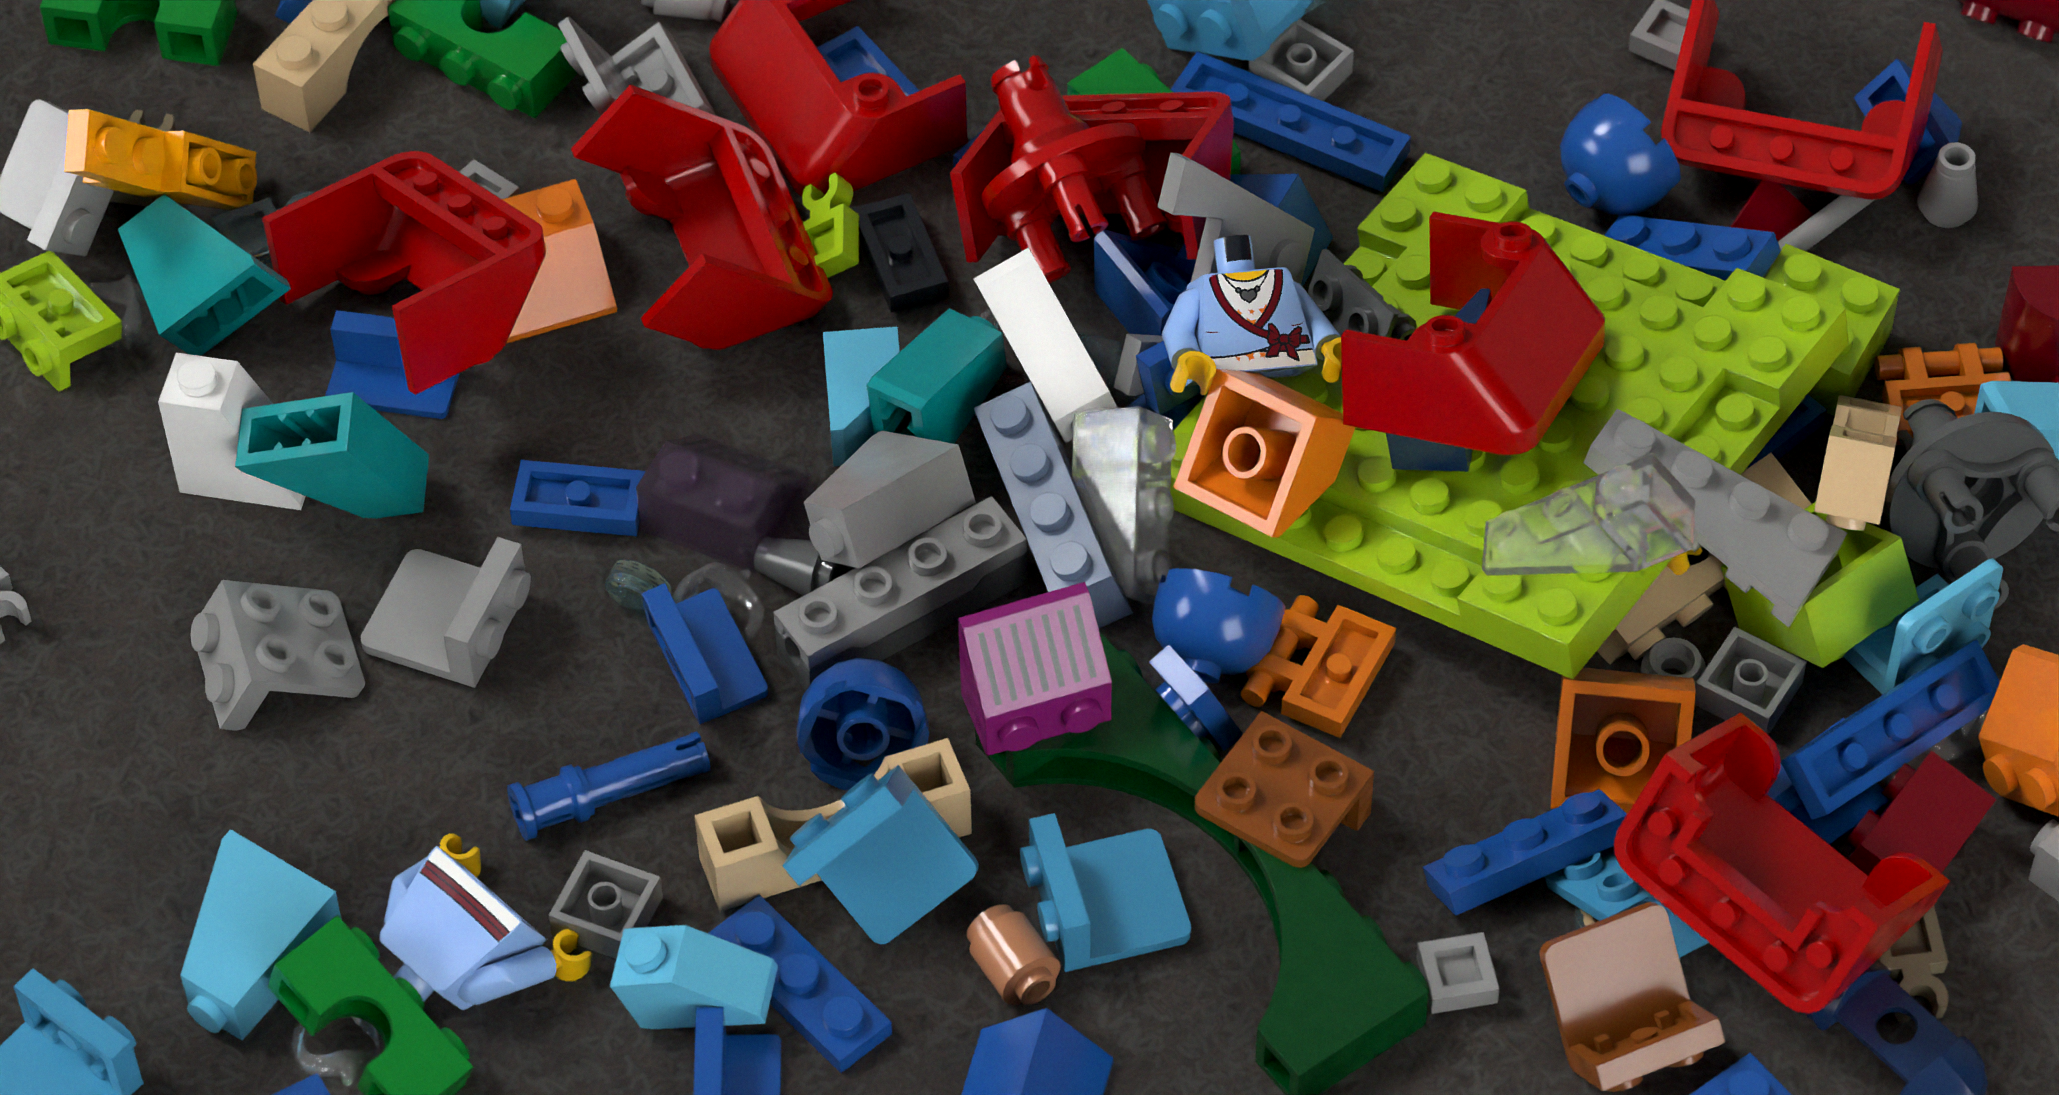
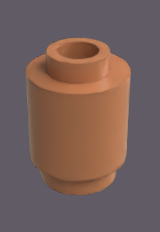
M1002 904L985 910L975 918L967 931V938L971 943L970 954L1002 999L1010 1005H1018L1020 1003L1032 1005L1046 998L1056 985V978L1060 972V962L1026 915L1022 912L1014 911L1009 905Z

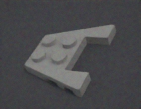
M1170 153L1158 208L1172 215L1207 217L1191 282L1202 275L1217 273L1214 240L1234 235H1250L1255 269L1286 267L1291 272L1293 281L1301 284L1315 229L1201 164L1179 153ZM1126 334L1114 388L1132 396L1144 393L1136 355L1163 341L1162 336Z

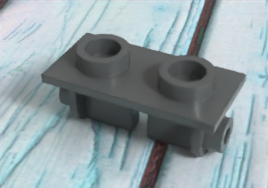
M1322 249L1307 293L1338 333L1342 335L1345 330H1352L1407 341L1417 328L1416 321L1410 315L1400 313L1392 304H1387L1383 300L1384 297L1363 279L1362 272L1357 267L1344 265L1329 250Z

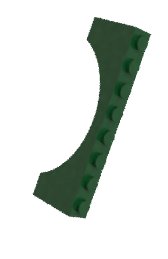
M1100 633L1112 682V720L1099 723L1094 728L1085 732L1064 733L1037 741L1024 750H1006L989 755L987 758L1014 788L1039 784H1076L1121 791L1149 800L1195 824L1234 858L1251 880L1265 905L1273 925L1280 960L1279 975L1274 993L1257 1027L1255 1062L1284 1095H1319L1426 1024L1429 995L1428 984L1420 970L1409 961L1402 962L1387 946L1385 936L1377 923L1367 915L1360 916L1345 900L1343 890L1338 881L1330 872L1325 869L1319 871L1311 862L1302 868L1293 867L1197 814L1195 810L1196 794L1222 762L1216 748L1206 737H1196L1161 696L1152 689L1143 679L1139 665L1129 652L1124 649L1118 651ZM975 729L976 745L986 755Z

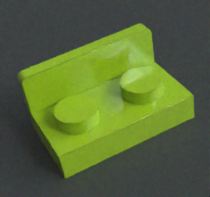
M47 251L0 273V339H8L20 351L29 370L36 376L43 375L58 392L70 387V363L122 339V320L53 251Z

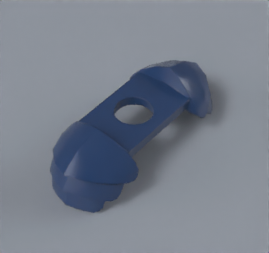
M1875 961L1840 996L1823 1009L1809 1014L1805 1013L1807 1018L1814 1020L1820 1030L1828 1029L1837 1021L1841 1023L1907 1083L1899 1095H1986L1988 1080L1984 1070L1985 1065L1976 1047L1965 1036L1958 1038L1892 980L1889 977L1892 971L1882 963ZM1900 1012L1906 1014L1914 1021L1917 1032L1906 1043L1891 1044L1883 1040L1877 1033L1876 1024L1878 1020L1887 1013Z

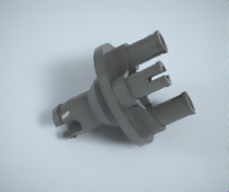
M1934 399L1921 400L1911 405L1903 413L1904 419L1908 421L1913 431V438L1907 430L1897 432L1899 442L1907 453L1901 459L1889 480L1883 508L1889 532L1902 538L1908 557L1922 565L1941 569L1948 579L1956 581L1990 558L1996 559L2016 547L2034 531L2043 518H2045L2046 524L2050 529L2059 531V460L2051 445L2037 427L2021 417L2002 412H1983L1957 418L1953 409L1940 400ZM2002 577L1998 590L2000 598L1994 609L2000 607L2009 595L2008 584Z

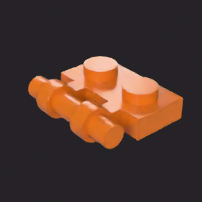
M1976 343L1955 344L1952 351L1922 353L1920 347L1900 348L1896 355L1875 357L1876 379L1892 380L1885 381L1883 403L1902 407L1898 431L1907 430L1912 438L1913 431L1908 421L1903 417V413L1911 405L1921 400H1940L1953 409L1957 418L1974 414L1981 384L1990 381H2011L2009 372L1984 374L2002 371L2003 355L2000 347L1978 349ZM1897 434V436H1896V437H1897V440H1896V445H1895V446L1901 445L1900 442H1899V439H1898V434Z
M1300 595L1296 598L1290 610L1284 611L1279 632L1270 652L1259 663L1246 671L1248 681L1240 694L1246 703L1254 707H1261L1271 692L1282 690L1286 692L1282 699V715L1341 738L1393 648L1396 639V628L1340 605L1336 606L1328 622L1325 623L1315 619L1319 611L1318 603L1308 596ZM1304 647L1311 649L1302 666L1289 661L1296 649L1301 650Z

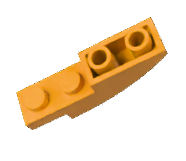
M90 109L69 110L64 172L82 176L83 183L154 199H158L165 194L177 203L252 212L254 189L257 184V152L187 131L158 130Z

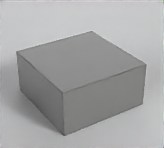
M1299 19L1288 26L1271 43L1269 50L1254 61L1249 60V72L1324 101L1352 74L1354 50Z
M1734 627L1696 682L1695 705L1724 720L1742 713L1769 734L1802 685L1807 662Z
M585 850L548 915L551 935L555 937L561 930H573L579 935V946L617 959L624 929L647 927L661 902L663 895L660 877Z

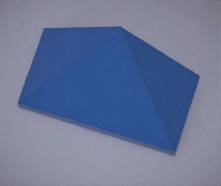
M1898 58L1895 59L1853 97L1863 114L1866 116L1874 106L1885 101L1896 100L1905 102L1912 70ZM1935 93L1933 94L1922 143L1903 178L1907 184L1916 183L1931 170L1940 149L1944 145L1954 142L1958 143L1962 122Z

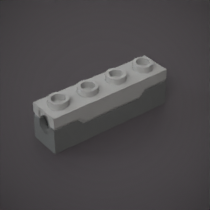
M991 496L919 534L867 565L855 568L774 611L777 655L805 691L820 673L838 662L855 658L882 661L955 622L958 618L968 615L1027 583V538Z

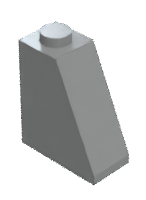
M880 431L870 437L803 503L810 522L809 536L813 546L820 554L821 560L861 568L976 503L958 444Z

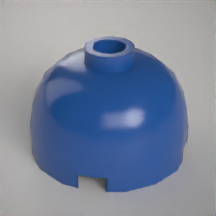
M1609 93L1602 94L1599 98H1595L1586 104L1564 132L1560 144L1562 169L1567 177L1564 184L1569 195L1582 207L1590 208L1593 206L1604 213L1618 216L1633 215L1644 212L1657 204L1681 180L1680 165L1665 138L1655 145L1652 139L1643 131L1651 121L1630 103Z
M1198 569L1168 570L1167 577L1163 574L1161 575L1152 615L1155 638L1163 649L1170 645L1205 683H1218L1221 674H1242L1259 663L1270 652L1279 632L1286 607L1280 598L1253 584L1250 594L1247 596L1245 593L1230 587L1232 577L1220 573Z
M855 658L838 662L820 673L802 696L797 722V744L800 753H803V756L810 762L811 771L819 780L841 790H850L872 773L874 775L885 757L928 744V718L918 688L902 671L880 660ZM877 757L866 767L852 760H869Z

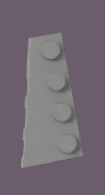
M1618 408L1591 444L1584 460V464L1645 513L1650 514L1659 511L1669 519L1676 529L1675 537L1694 552L1700 547H1704L1728 567L1725 577L1746 593L1754 587L1774 603L1771 614L1788 627H1790L1833 561L1847 535V532L1828 524L1820 517L1802 509Z

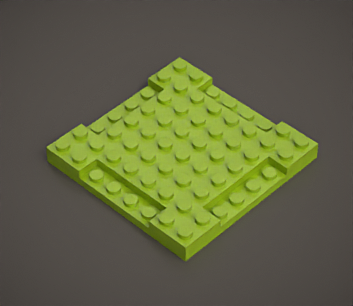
M1425 153L1358 226L1360 246L1344 265L1357 267L1362 272L1363 279L1384 297L1383 300L1387 304H1392L1400 313L1410 315L1416 321L1418 328L1433 317L1441 315L1455 316L1460 311L1430 304L1429 217L1433 212L1498 223L1521 222L1540 233L1604 314L1605 343L1537 446L1527 452L1515 455H1499L1473 450L1469 472L1392 469L1386 433L1355 427L1336 481L1279 538H1275L1173 488L1204 405L1206 394L1142 465L1149 497L1182 514L1558 674L1574 679L1673 559L1679 548L1684 545L1682 541L1675 537L1676 529L1669 519L1659 511L1650 514L1645 513L1584 464L1591 444L1618 408L1741 475L1849 344L1846 308L1736 268L1726 281L1531 209L1529 208L1527 190ZM1318 358L1317 366L1298 376L1270 378L1343 413L1342 364H1340L1339 380L1334 383H1329L1323 378L1324 361Z

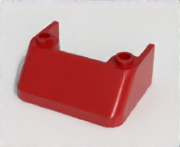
M739 0L710 42L711 68L754 132L767 144L778 167L795 192L801 197L805 187L810 184L826 195L829 190V176L833 173L838 174L852 185L853 191L968 143L966 82L960 74L908 96L904 94L896 81L880 73H864L840 82L799 22L852 0Z
M1692 0L1661 126V138H1665L1671 146L1679 164L1867 200L1887 197L1899 187L1922 143L1943 56V49L1935 23H1923L1905 102L1890 100L1879 103L1865 116L1861 131L1746 111V92L1740 79L1730 71L1707 66L1720 14L1715 0Z
M630 84L571 148L574 158L620 173L626 188V197L637 211L647 216L656 215L670 220L688 262L689 268L641 317L645 328L692 342L703 349L723 350L814 317L832 299V287L824 269L816 265L814 256L817 253L805 230L774 156L767 144L749 128Z
M1220 92L1062 95L1070 114L1087 123L1090 128L1110 123H1131L1139 128L1146 145L1142 157L1150 172L1146 180L1157 204L1159 203L1170 153H1179L1230 181L1234 118L1231 100L1228 95ZM999 109L950 172L967 262H979L998 236H1008L1002 222L988 216L981 200V195L986 186L999 173L1012 164L1011 157L1015 139L1001 109ZM1105 191L1094 194L1102 213H1121L1113 194H1106ZM1160 209L1161 212H1165L1168 222L1167 227L1173 231L1181 232V235L1184 237L1187 259H1197L1207 217L1172 215ZM1060 211L1052 215L1053 220L1049 225H1051L1057 218V216L1061 214Z
M421 151L395 154L262 217L273 270L287 279L291 288L279 297L280 301L286 305L337 280L347 287L366 295L383 293L390 289L393 284L403 279H407L423 290L392 305L408 390L415 395L474 365L490 361L505 347L547 253L543 229L538 222L432 154Z
M1433 212L1429 217L1430 304L1461 310L1481 288L1491 290L1492 301L1475 324L1463 322V320L1455 316H1436L1419 326L1407 341L1345 330L1341 335L1343 425L1499 455H1515L1527 452L1536 447L1602 349L1605 343V316L1543 236L1537 231L1532 230L1527 224L1513 221L1498 223Z

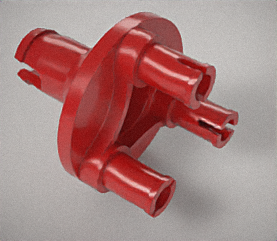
M1033 55L1029 58L1031 67L1021 73L1016 60L998 69L991 77L992 91L994 94H997L1000 109L1015 141L1011 157L1012 164L999 173L986 186L981 195V200L988 216L1002 222L1009 239H1016L1021 251L1027 248L1030 249L1048 283H1052L1071 271V267L1066 262L1049 225L1053 220L1052 215L1060 211L1069 230L1070 239L1073 242L1089 238L1080 218L1081 213H1085L1095 235L1102 232L1108 226V221L1103 216L1094 197V194L1103 191L1109 195L1113 194L1133 241L1143 240L1159 233L1168 225V222L1162 215L1160 208H1158V204L1146 180L1150 172L1142 157L1146 145L1139 128L1131 123H1110L1090 128L1087 123L1070 114L1056 82L1047 72L1049 67L1039 55Z

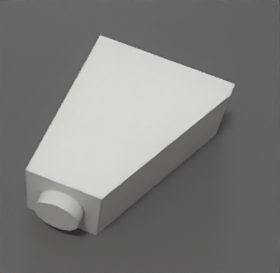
M1030 249L1023 250L975 277V283L1065 443L1076 437L1080 439L1091 437L1103 430L1108 425L1110 418L1120 413Z
M176 352L158 404L179 492L301 510L306 496L243 473L235 467L242 409L273 404L238 361Z

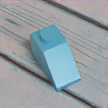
M897 326L823 332L833 466H841L874 435L866 385L876 372L900 352Z
M687 925L627 928L623 931L610 987L640 1028L696 1027V1007H724L726 1026L765 1024L778 965L773 958Z

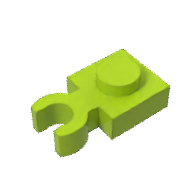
M836 173L829 176V190L826 195L810 184L805 187L802 196L804 207L810 211V219L804 221L803 224L817 253L814 256L816 265L824 269L827 278L859 264V214L849 207L853 199V188L849 182Z

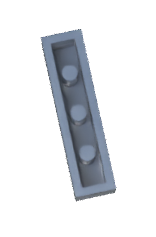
M1031 381L974 407L973 409L1048 592L1085 582L1090 593L1098 629L1132 614V609L1054 423Z

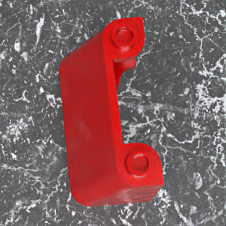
M1739 713L1664 755L1620 825L1614 839V853L1619 866L1630 878L1785 1006L1796 1012L1809 1014L1823 1009L1840 996L1934 906L1950 880L1924 859L1907 852H1898L1885 857L1874 867L1869 876L1866 875L1767 794L1777 779L1781 768L1780 753L1776 743L1765 731L1745 715Z

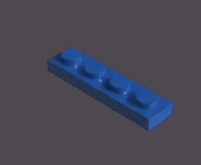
M1198 51L1170 89L1174 93H1224L1231 100L1234 133L1381 192L1385 191L1410 153L1411 136Z
M1977 639L1961 644L1780 762L1811 819L1826 816L1903 766L1904 763L1911 761L1989 710L2000 680Z

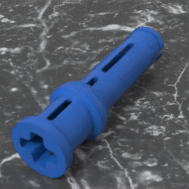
M696 731L659 746L656 745L584 770L579 765L575 767L572 764L560 768L558 776L525 787L519 782L507 785L508 799L522 837L527 841L536 838L539 829L572 818L578 823L590 820V816L595 815V808L607 803L627 798L685 777L710 771V761L705 744L701 742V736Z

